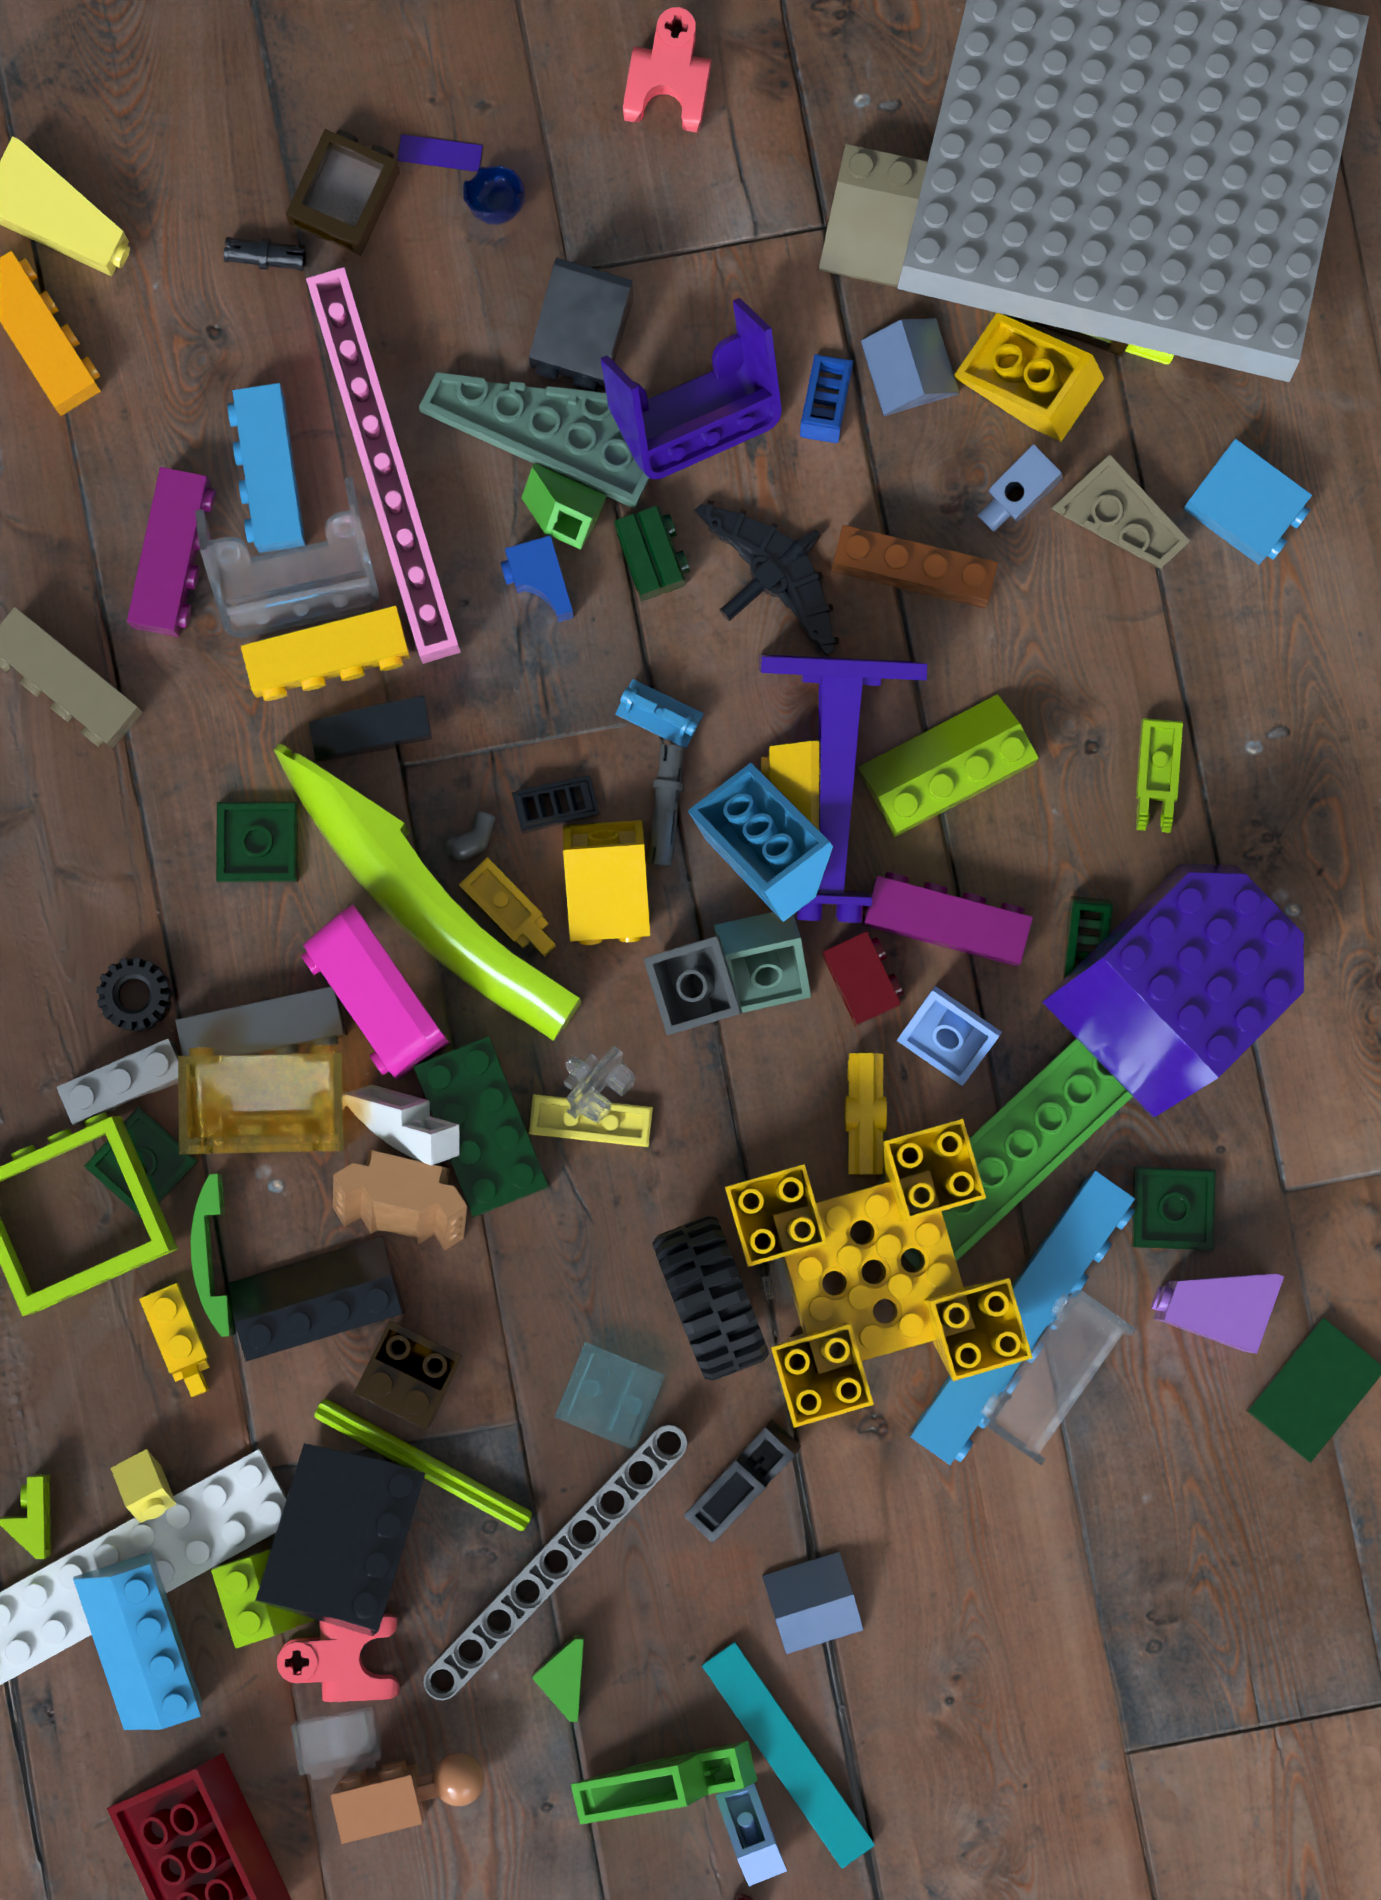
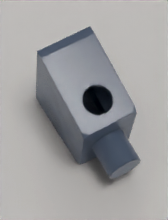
M1033 444L988 490L993 500L977 516L993 532L1010 516L1018 523L1063 480L1062 472ZM1015 487L1021 488L1024 491V495L1017 502L1010 501L1007 498V493Z

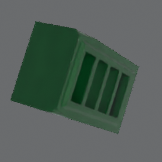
M1070 896L1064 979L1076 968L1074 966L1075 959L1084 960L1092 952L1076 950V943L1098 946L1110 934L1113 904L1110 900ZM1080 911L1100 912V919L1081 918ZM1078 927L1099 929L1098 936L1078 934Z

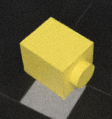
M147 1449L111 1467L126 1508L140 1523L161 1516L165 1510L176 1505L161 1465Z

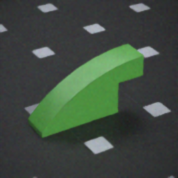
M747 1740L619 1769L571 1784L581 1825L686 1807L708 1794L743 1789L758 1780Z

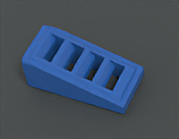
M814 354L801 419V437L830 443L839 442L853 360ZM826 372L842 375V379L820 377L819 373ZM818 387L839 391V395L816 391ZM816 403L836 407V410L813 407V405Z

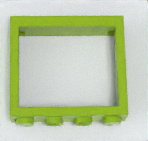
M105 1112L84 1121L85 1129L72 1134L70 1129L58 1132L47 1138L50 1143L49 1145L38 1150L35 1149L34 1145L20 1149L11 1154L13 1161L0 1166L1 1182L106 1135L151 1239L146 1244L33 1294L0 1217V1265L22 1316L35 1314L178 1250L121 1116H111L108 1118Z

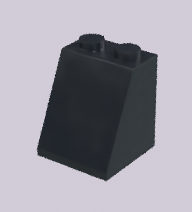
M556 257L529 354L530 367L536 368L535 373L552 380H557L558 375L572 379L574 386L587 391H595L596 387L605 390L600 358L608 355L615 361L633 304V281Z

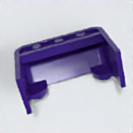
M741 298L733 300L737 333L723 339L715 347L712 354L713 371L647 399L645 389L639 383L632 381L608 355L600 358L609 410L636 464L647 477L651 479L664 478L772 429L779 421L782 408L772 328Z

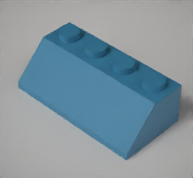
M749 763L688 810L705 840L783 922L816 897L833 846L752 763Z
M152 1551L74 1576L73 1581L123 1729L160 1730L201 1717L202 1699Z

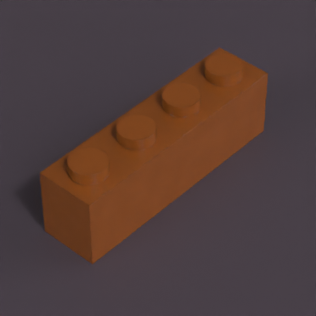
M842 525L831 572L985 609L990 598L998 562Z

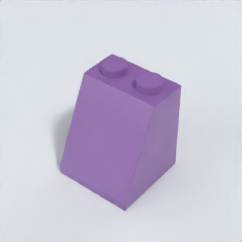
M1262 1273L1170 1280L1166 1282L1164 1287L1158 1286L1151 1304V1309L1156 1310L1153 1319L1240 1351L1257 1354L1284 1276Z

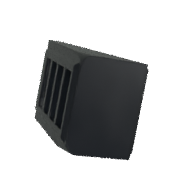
M590 775L512 792L522 834L600 815ZM581 787L586 806L585 809L578 810L573 789ZM559 792H566L570 812L562 813L558 797ZM550 795L555 815L547 817L542 797ZM531 799L535 800L539 816L538 819L531 820L527 800Z

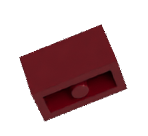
M866 931L823 951L822 957L855 1027L901 1005L898 997L904 995L896 975L894 973L887 975L881 961L887 959L877 937L870 939Z

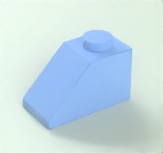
M753 1783L743 1789L716 1794L715 1796L736 1858L748 1885L751 1886L786 1872L782 1855L755 1784Z

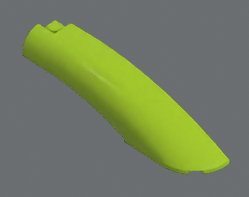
M280 743L277 744L274 752L305 809L334 852L373 900L400 928L440 964L483 996L554 1041L562 1029L565 1030L581 1006L580 998L511 953L483 930L449 896L422 863L406 839L410 831L404 822L312 761L295 752L291 753L292 750Z

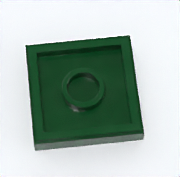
M217 802L216 882H298V803Z
M138 1106L124 1121V1124L157 1201L160 1204L199 1160ZM107 1140L84 1167L141 1218L109 1140Z
M1134 1167L1133 1197L1135 1200L1133 1201V1209L1135 1212L1132 1215V1247L1214 1250L1216 1170Z

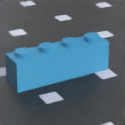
M280 383L232 390L234 402L227 403L231 427L238 426L240 441L233 442L236 465H243L245 480H239V491L242 504L249 503L251 518L244 519L247 542H254L259 553L304 547L306 542L282 387Z

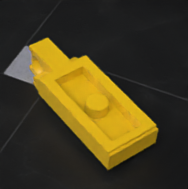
M488 857L459 884L465 893L501 930L523 949L531 943L545 957L556 947L555 943L542 931L549 924L543 918V913Z
M179 1283L140 1298L139 1300L169 1373H172L175 1382L184 1379L191 1397H196L209 1391L202 1373L203 1370L210 1368L207 1361L209 1356Z

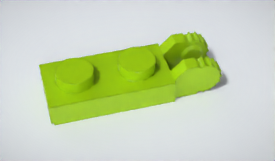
M1148 718L1141 720L1136 799H1138L1136 830L1146 831V827L1149 824V800L1163 801L1160 815L1161 832L1171 833L1174 802L1178 799L1183 721Z

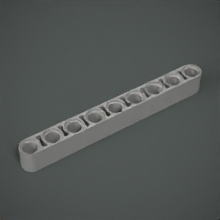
M670 1423L656 1428L431 1664L424 1676L423 1683L429 1696L436 1700H447L453 1697L671 1469L686 1451L687 1439L682 1428ZM666 1431L676 1433L681 1440L679 1449L671 1454L662 1452L657 1445L658 1437ZM636 1461H645L652 1467V1477L645 1483H637L630 1477L629 1468ZM611 1490L621 1493L625 1501L623 1508L614 1513L606 1511L601 1504L603 1494ZM587 1520L593 1523L596 1528V1535L591 1541L582 1542L576 1539L573 1534V1527L577 1522ZM560 1550L565 1553L568 1559L566 1568L558 1572L550 1570L545 1563V1556L548 1552ZM523 1580H532L538 1585L540 1593L536 1599L525 1601L519 1597L517 1585ZM498 1609L506 1611L511 1618L510 1627L502 1631L492 1628L488 1619L492 1611ZM473 1639L480 1643L483 1649L480 1658L468 1660L462 1655L460 1647L461 1643L465 1640ZM445 1669L451 1672L454 1677V1685L447 1690L437 1688L432 1681V1675L435 1671Z

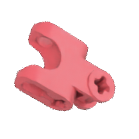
M672 7L665 10L659 16L653 49L633 47L623 103L624 121L639 123L643 120L647 103L653 97L667 94L676 98L682 106L683 130L698 133L701 129L712 59L693 56L696 43V22L693 15L686 9ZM675 26L682 27V32L679 33L678 38L671 37V32L674 31Z
M390 1613L383 1614L379 1631L374 1636L319 1621L320 1637L291 1639L284 1644L277 1657L278 1672L285 1680L291 1683L321 1682L322 1701L385 1700L392 1699L400 1694V1683L393 1675L374 1674L368 1671L363 1665L360 1656L364 1644L372 1639L389 1637L398 1628L397 1617ZM296 1650L301 1651L303 1658L309 1659V1662L304 1663L302 1670H296L295 1664L288 1663L287 1659L292 1658Z

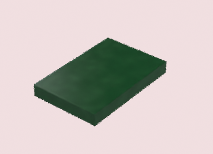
M1321 1317L1247 1408L1246 1412L1308 1463H1311L1380 1378L1381 1364L1324 1317Z

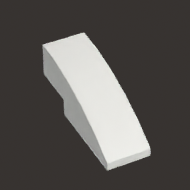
M372 1084L343 1093L344 1103L375 1135L407 1156L423 1163L434 1165L460 1155L459 1124L431 1117L429 1100Z

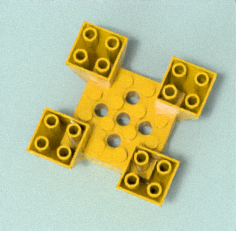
M963 1119L883 1141L886 1182L830 1199L815 1202L805 1164L725 1187L747 1267L781 1257L783 1260L803 1333L772 1346L771 1350L794 1428L874 1405L862 1361L932 1341L952 1381L1033 1358L1010 1278L965 1287L962 1284L942 1211L986 1198ZM860 1220L866 1222L871 1230L870 1238L864 1244L855 1243L850 1235L852 1225ZM912 1248L919 1253L921 1262L915 1271L907 1272L901 1265V1256L906 1250ZM875 1260L882 1268V1275L877 1282L870 1284L862 1276V1267L867 1261ZM831 1271L838 1272L843 1278L842 1289L834 1295L828 1294L822 1285L824 1276ZM886 1299L893 1306V1315L888 1321L880 1323L873 1315V1308L879 1300Z

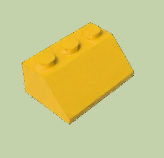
M819 741L769 746L768 757H761V773L819 830Z

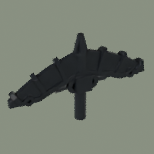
M708 500L707 505H699L694 510L695 513L708 526L710 532L739 552V556L750 565V574L753 579L719 609L721 614L728 621H731L764 591L767 595L779 597L784 605L795 614L800 628L806 633L808 639L814 642L826 656H829L834 651V645L839 644V638L832 636L829 612L834 609L832 604L826 605L819 580L823 578L822 573H815L807 556L821 536L819 531L815 529L794 541L776 531L778 528L776 523L773 522L771 527L766 524L746 517V510L741 509L738 514L713 507L714 501Z

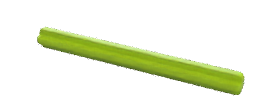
M323 1399L318 1405L314 1416L319 1421L401 1466L425 1473L424 1478L519 1531H524L529 1524L532 1512L328 1399Z

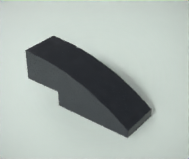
M424 696L373 705L309 722L316 762L393 749L397 745L433 739Z
M771 1419L683 1516L714 1543L763 1492L772 1479L791 1461L801 1445Z

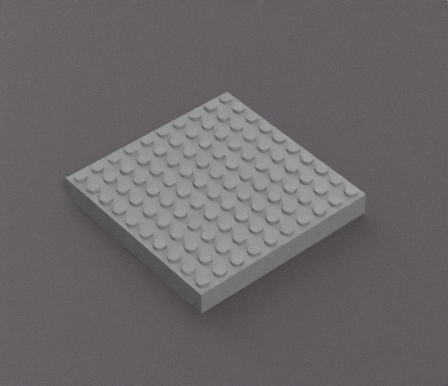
M967 0L897 289L1290 382L1301 358L1369 16L1302 0Z

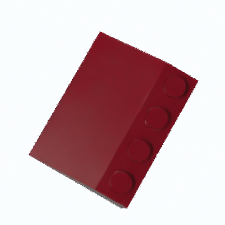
M224 1753L183 1770L107 1808L149 1900H292Z

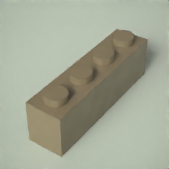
M16 607L0 623V668L7 673L13 667L24 676L19 683L38 698L43 692L54 702L49 708L66 722H69L72 717L85 726L80 733L98 748L105 742L113 749L143 714L134 703Z

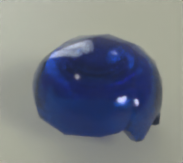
M504 166L480 167L477 174L470 181H464L463 199L475 218L488 225H501L510 221L520 212L525 203L526 192L523 181L514 170Z

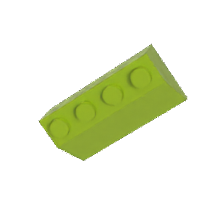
M997 694L862 764L857 769L895 838L1035 765L1039 758L1021 724Z

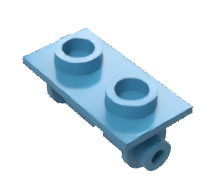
M632 679L629 687H626L620 699L621 703L615 715L678 746L686 747V749L704 713Z

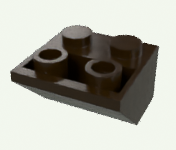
M389 1320L353 1394L427 1430L449 1389L463 1355Z

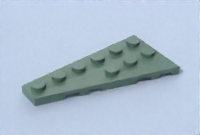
M436 372L419 405V412L531 463L539 464L633 509H636L650 480L636 464L609 410L606 393L547 386L546 389L527 387L525 383L511 381L510 384L486 382L484 378Z

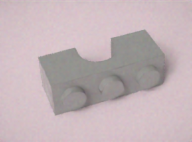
M168 1038L56 1088L71 1123L81 1126L84 1124V1121L105 1112L106 1114L116 1110V1107L132 1099L149 1093L154 1094L190 1078L175 1041Z

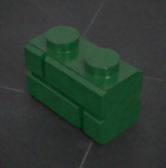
M654 506L614 521V528L640 601H645L685 586L686 580L684 575L689 574L690 569L683 550L675 552L671 538L677 536L670 514L662 516L660 507Z

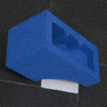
M551 535L505 548L507 560L501 561L500 564L506 585L514 583L517 593L525 591L542 598L552 608L558 622L574 618Z

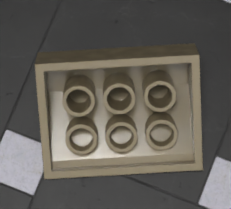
M845 144L818 270L898 287L928 162Z

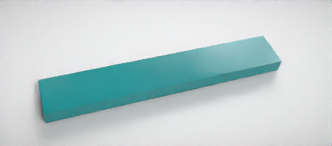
M733 1641L702 1663L701 1666L841 1869L874 1847L875 1843L736 1642Z

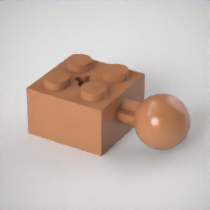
M452 1753L438 1762L433 1773L419 1776L417 1764L407 1766L406 1760L385 1764L382 1766L381 1771L367 1776L366 1770L354 1771L343 1775V1780L337 1783L330 1794L341 1844L423 1824L428 1813L426 1800L439 1797L443 1802L451 1806H465L472 1803L480 1796L485 1784V1775L481 1764L469 1754Z

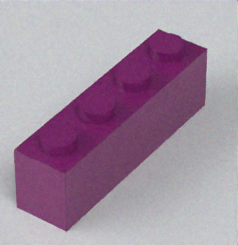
M164 467L159 468L127 617L128 624L134 629L179 637L181 627L187 628L191 605L186 604L189 589L195 590L199 577V566L194 565L197 550L203 551L207 540L208 530L207 527H203L205 513L212 512L216 496V490L211 488L212 484L207 476Z
M886 872L885 877H876L871 893L872 906L867 908L863 926L1016 967L1021 964L1033 917L1024 915L1025 908L1008 903H1002L1001 909L985 905V897L971 893H963L962 898L947 894V887L925 882L923 888L908 884V877L892 872Z

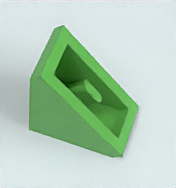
M575 1635L532 1674V1679L569 1722H578L584 1635Z

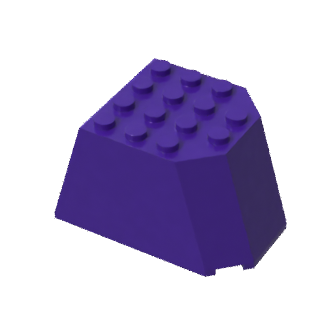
M1180 864L1042 1003L1152 1117H1156L1218 1079L1304 992V933L1237 865Z

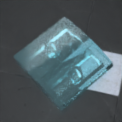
M585 1342L555 1418L635 1450L665 1374Z

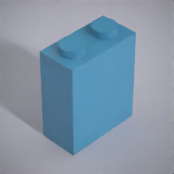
M1235 439L1189 499L1183 510L1256 564L1260 565L1266 556L1272 560L1275 559L1287 543V540L1281 536L1290 525L1297 529L1311 511L1305 504L1312 494Z

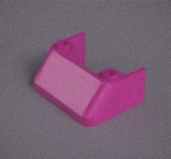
M351 904L303 943L306 952L301 957L314 975L321 971L375 1050L369 1056L381 1074L384 1075L390 1072L394 1078L400 1080L414 1070L413 1066L428 1061L451 1045V1043L436 1025L368 926L365 917L354 904Z

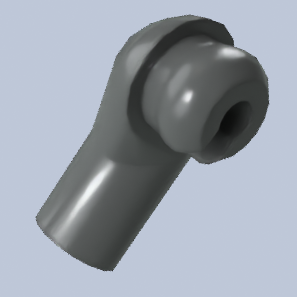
M477 811L471 832L459 837L451 836L446 840L444 845L446 855L454 858L456 861H466L483 853L488 846L496 817Z

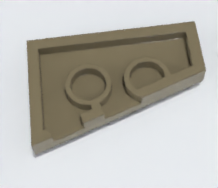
M1110 454L1051 508L1052 511L1159 569L1168 564L1191 542Z

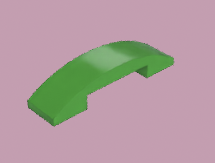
M209 1174L202 1187L194 1211L191 1229V1262L195 1285L203 1308L214 1328L221 1337L234 1335L233 1312L230 1295L215 1296L209 1216L225 1215L222 1174Z

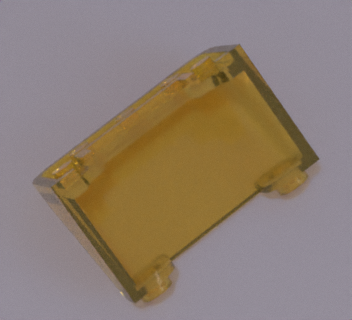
M335 1045L311 1046V1054L213 1056V1048H189V1056H178L179 1154L348 1151L344 1054L335 1053Z

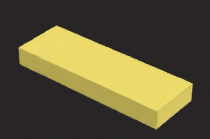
M533 1094L529 1135L649 1147L653 1107Z

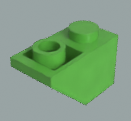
M534 463L521 498L545 534L551 535L581 550L596 527L607 496Z

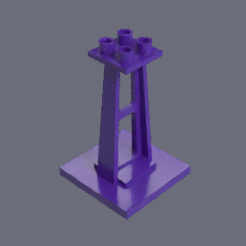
M759 654V671L761 673L801 675L802 682L819 683V831L830 841L833 848L816 897L796 912L797 919L820 921L822 919V904H837L836 918H838V921L862 922L863 905L872 906L870 893L868 891L844 890L862 685L881 686V678L927 680V664L918 661Z

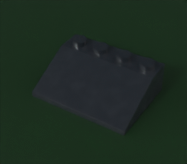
M304 1443L255 1601L374 1636L380 1628L425 1473L384 1460Z

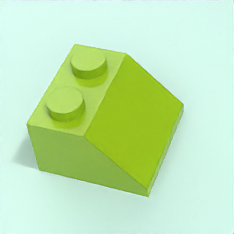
M271 1548L211 1569L235 1649L276 1636L316 1620L255 1601Z

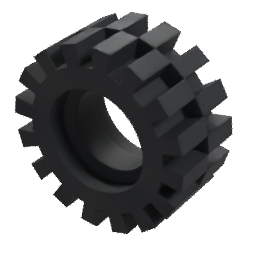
M141 958L121 959L117 964H111L108 967L109 971L101 975L100 980L102 981L100 987L97 986L96 993L99 994L97 1003L98 1007L102 1009L104 1017L111 1021L112 1024L128 1031L138 1032L147 1028L151 1029L156 1026L155 1024L158 1021L164 1020L167 1009L170 1010L172 1005L170 998L173 996V989L170 988L169 983L171 982L168 976L158 966ZM129 980H142L149 987V1001L139 1010H129L121 1003L120 990Z

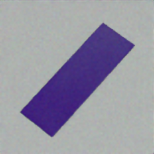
M401 134L397 161L479 172L483 145Z

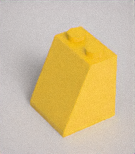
M642 820L563 825V856L570 942L579 941L582 945H595L601 943L602 939L618 938L621 942H636L644 936H650Z

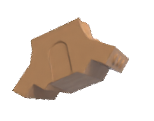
M369 1150L366 1166L351 1163L333 1174V1209L344 1227L361 1218L370 1234L377 1230L414 1238L417 1245L435 1235L444 1251L464 1239L467 1205L456 1187L448 1185L451 1172L449 1168Z

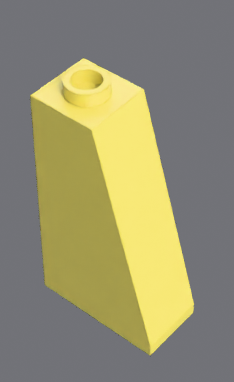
M12 136L0 160V225L112 277L117 267L122 268L130 253V247L127 246L129 241L124 231L22 141Z

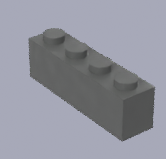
M332 987L175 1020L184 1065L188 1069L196 1068L197 1074L221 1070L220 1063L235 1060L236 1066L256 1063L260 1061L259 1054L275 1051L276 1058L300 1053L298 1046L314 1043L315 1049L335 1046L339 1044L338 1037L347 1036L340 1000Z

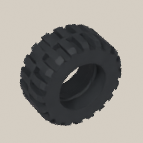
M705 1216L657 1235L652 1244L704 1379L715 1381L765 1361L770 1353L717 1217Z

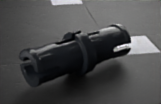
M226 237L225 245L227 247H224V262L259 265L261 270H268L269 266L299 271L304 270L305 263L303 261L306 260L305 245L271 243L270 238L263 237L261 241Z

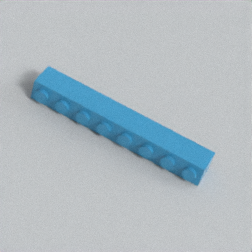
M1097 1171L1089 1173L1012 1284L1033 1358L1043 1344L1038 1338L1047 1326L1053 1329L1064 1315L1066 1309L1061 1305L1069 1293L1076 1296L1087 1282L1089 1276L1084 1273L1092 1260L1099 1263L1110 1249L1112 1243L1107 1240L1115 1227L1122 1230L1135 1212L1130 1207L1135 1198ZM1021 1362L956 1381H952L949 1375L910 1430L908 1436L949 1465H951L954 1459L961 1462L974 1443L969 1437L976 1427L979 1426L984 1429L994 1416L997 1409L992 1404L1001 1392L1004 1395H1008L1020 1377L1015 1371Z

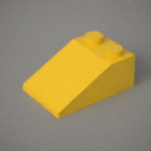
M1001 313L995 314L954 374L957 380L1022 423L1062 442L1104 380L1093 354Z

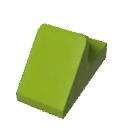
M38 1474L28 1476L27 1484L21 1485L22 1509H27V1516L0 1517V1526L35 1559H45L51 1556L50 1474Z

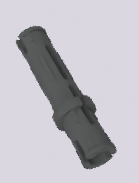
M660 745L659 770L657 779L653 780V788L656 789L647 864L672 866L680 792H684L685 784L681 783L686 747Z

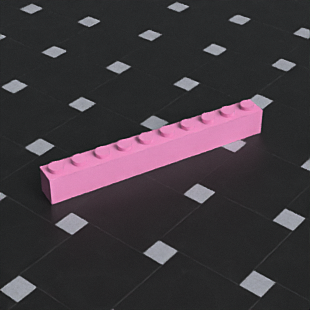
M345 268L306 278L420 659L424 664L461 653Z

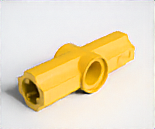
M849 1053L847 1074L848 1096L845 1097V1132H848V1175H883V1132H886L887 1101L886 1096H883V1054Z

